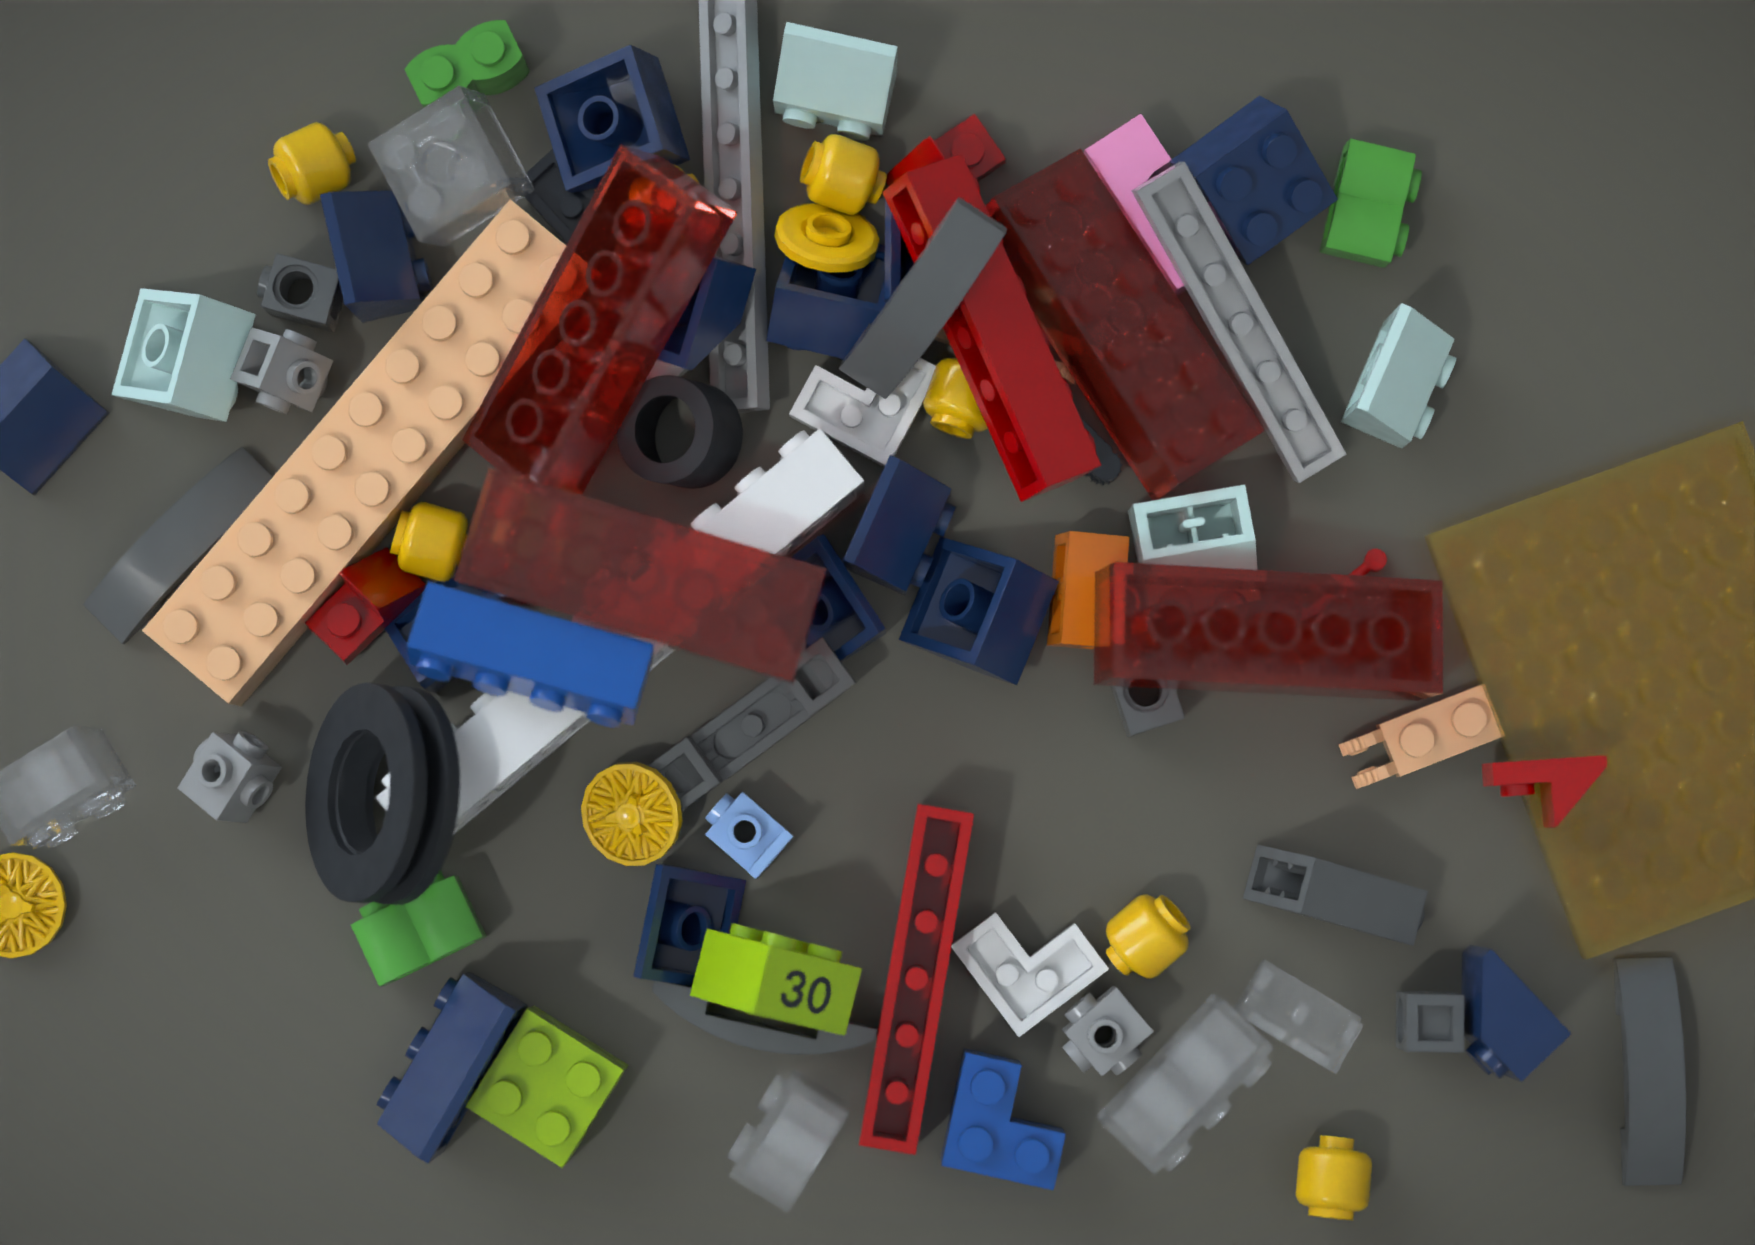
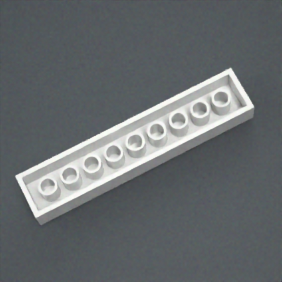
M820 428L811 436L803 430L780 448L778 453L781 455V461L766 473L761 467L749 473L735 486L734 489L738 492V496L723 509L715 503L703 511L690 524L695 531L680 545H677L673 539L665 543L647 559V563L652 567L635 582L629 576L625 577L602 597L607 603L603 609L592 618L588 617L584 612L572 620V622L654 644L651 671L865 493L864 480ZM507 691L505 696H494L484 693L470 706V709L475 713L473 717L462 726H455L453 723H450L457 744L460 767V799L454 834L588 724L590 720L586 718V713L564 707L561 712L544 710L530 703V697ZM389 773L381 780L386 789L376 796V799L386 811L389 803Z

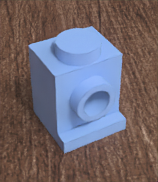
M741 792L736 799H733L726 793L705 817L713 825L705 835L755 879L761 876L794 838L793 834L744 792ZM743 820L750 821L756 829L755 837L748 843L738 841L734 835L735 826Z

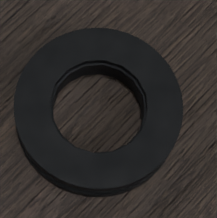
M360 683L352 686L333 704L317 735L309 764L306 785L305 817L307 837L311 856L320 879L329 892L342 901L350 903L376 902L390 905L410 903L420 897L431 886L447 857L456 827L459 808V756L454 732L446 712L437 699L426 690L407 686L391 687L376 683ZM384 753H386L390 775L389 803L383 827L377 835L373 815L374 783L379 763Z

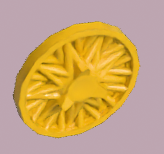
M806 203L788 209L779 216L774 235L778 248L789 259L807 268L823 272H850L864 268L875 259L880 240L876 228L864 216L858 213L847 215L817 203Z
M620 762L599 772L586 787L581 805L583 827L592 845L607 859L625 866H645L666 855L678 840L683 822L681 802L671 782L657 769L639 762Z
M16 852L0 855V956L17 958L35 954L50 944L63 926L67 908L64 885L53 868L36 856Z

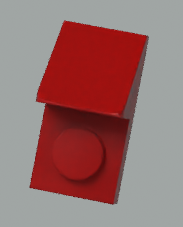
M974 113L936 140H933L931 136L924 139L887 173L885 183L889 187L908 171L959 154L963 155L969 171L975 175L977 181H980L1005 164L1006 158Z
M387 547L344 568L339 575L345 584L305 622L306 626L346 665L354 660L426 588V584L417 575L400 569L397 561L398 557L395 554H391Z
M1607 755L1482 764L1483 787L1500 786L1501 797L1535 795L1534 783H1540L1544 828H1556L1608 767Z

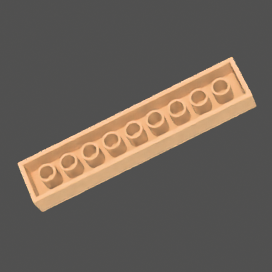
M510 199L142 631L228 704L242 706L308 629L305 622L345 584L339 573L344 568L371 555L398 523L401 511H408L598 288L602 281L597 271Z

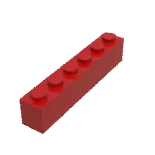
M962 154L908 171L882 192L914 263L924 251L929 238L958 197L990 217L980 195L979 183L975 175L969 171ZM1002 238L968 292L943 326V329L1020 501L1023 502L1073 482L1102 465L1096 454L1094 439L1082 423L1073 403L1071 388L1060 374L1049 349L1047 334L1038 325L1026 298L1024 283L1012 267L1003 247Z
M917 804L861 1125L860 1146L916 1155L974 813Z

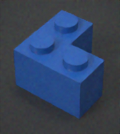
M964 1048L940 1157L941 1166L1054 1190L1066 1136L1063 1128L1011 1117L1022 1066L1019 1060Z

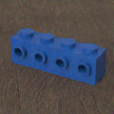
M427 582L408 640L407 652L409 664L416 666L417 672L426 677L441 681H447L451 676L472 681L473 687L486 694L505 696L507 691L530 697V703L544 710L561 712L564 707L585 712L586 718L596 724L606 727H619L620 723L634 726L653 663L654 644Z

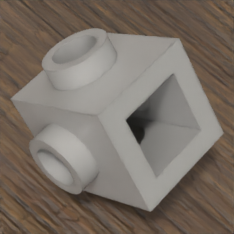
M251 327L230 379L259 392L255 402L287 415L290 406L313 412L317 400L326 389L327 375L333 360L314 352L317 342L302 334L285 329L283 336Z
M239 731L237 735L212 732L210 737L203 741L196 749L193 756V764L181 781L178 789L216 821L247 823L255 809L260 807L269 798L273 790L272 783L282 766L266 754L268 746L248 732Z
M1112 985L1097 999L1091 993L1086 994L1064 1014L1070 1022L1061 1030L1070 1040L1062 1048L1083 1073L1093 1066L1101 1076L1110 1069L1117 1076L1142 1055L1137 1046L1154 1031L1122 993ZM1102 1025H1109L1111 1027V1037L1104 1043L1095 1042L1094 1034L1097 1028Z

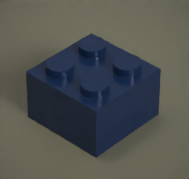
M1260 95L1170 160L1172 166L1178 162L1186 163L1238 259L1246 265L1254 262L1338 200L1288 110Z

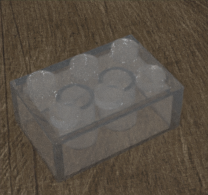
M1211 994L1096 1117L1154 1175L1162 1166L1169 1172L1192 1149L1187 1140L1201 1125H1204L1208 1130L1211 1129L1229 1111L1232 1104L1227 1098L1241 1083H1244L1247 1087L1252 1086L1268 1070L1272 1062L1266 1056L1274 1047L1224 999Z

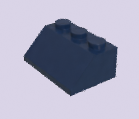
M472 972L463 973L459 981L450 977L434 1003V1007L441 1010L431 1030L422 1026L405 1054L406 1057L413 1061L403 1079L400 1080L393 1076L377 1102L376 1106L384 1110L377 1125L426 1163H430L444 1153L468 1111V1108L465 1106L515 1029L528 1004Z

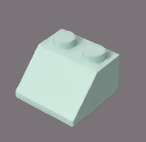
M786 22L773 98L775 113L782 114V120L785 123L796 127L813 129L816 122L838 127L837 133L850 139L867 141L870 138V134L883 137L897 75L898 46Z
M141 288L112 395L193 417L227 422L229 411L235 404L238 395L237 382L230 378L251 327H253L256 314L200 294Z
M1401 303L1384 320L1341 422L1399 448H1403L1410 443L1413 436L1422 439L1435 410L1427 406L1434 386L1444 388L1456 362V357L1449 355L1455 339L1418 311Z

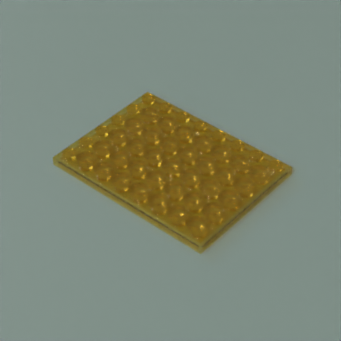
M1744 422L1733 424L1425 536L1424 538L1479 685L1483 687L1500 732V741L1508 762L1607 755L1608 767L1556 828H1544L1540 783H1534L1535 795H1521L1581 958L1586 960L1754 899L1755 451Z

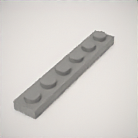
M1178 162L1133 189L1134 197L1293 481L1301 483L1345 456L1344 448L1186 163Z

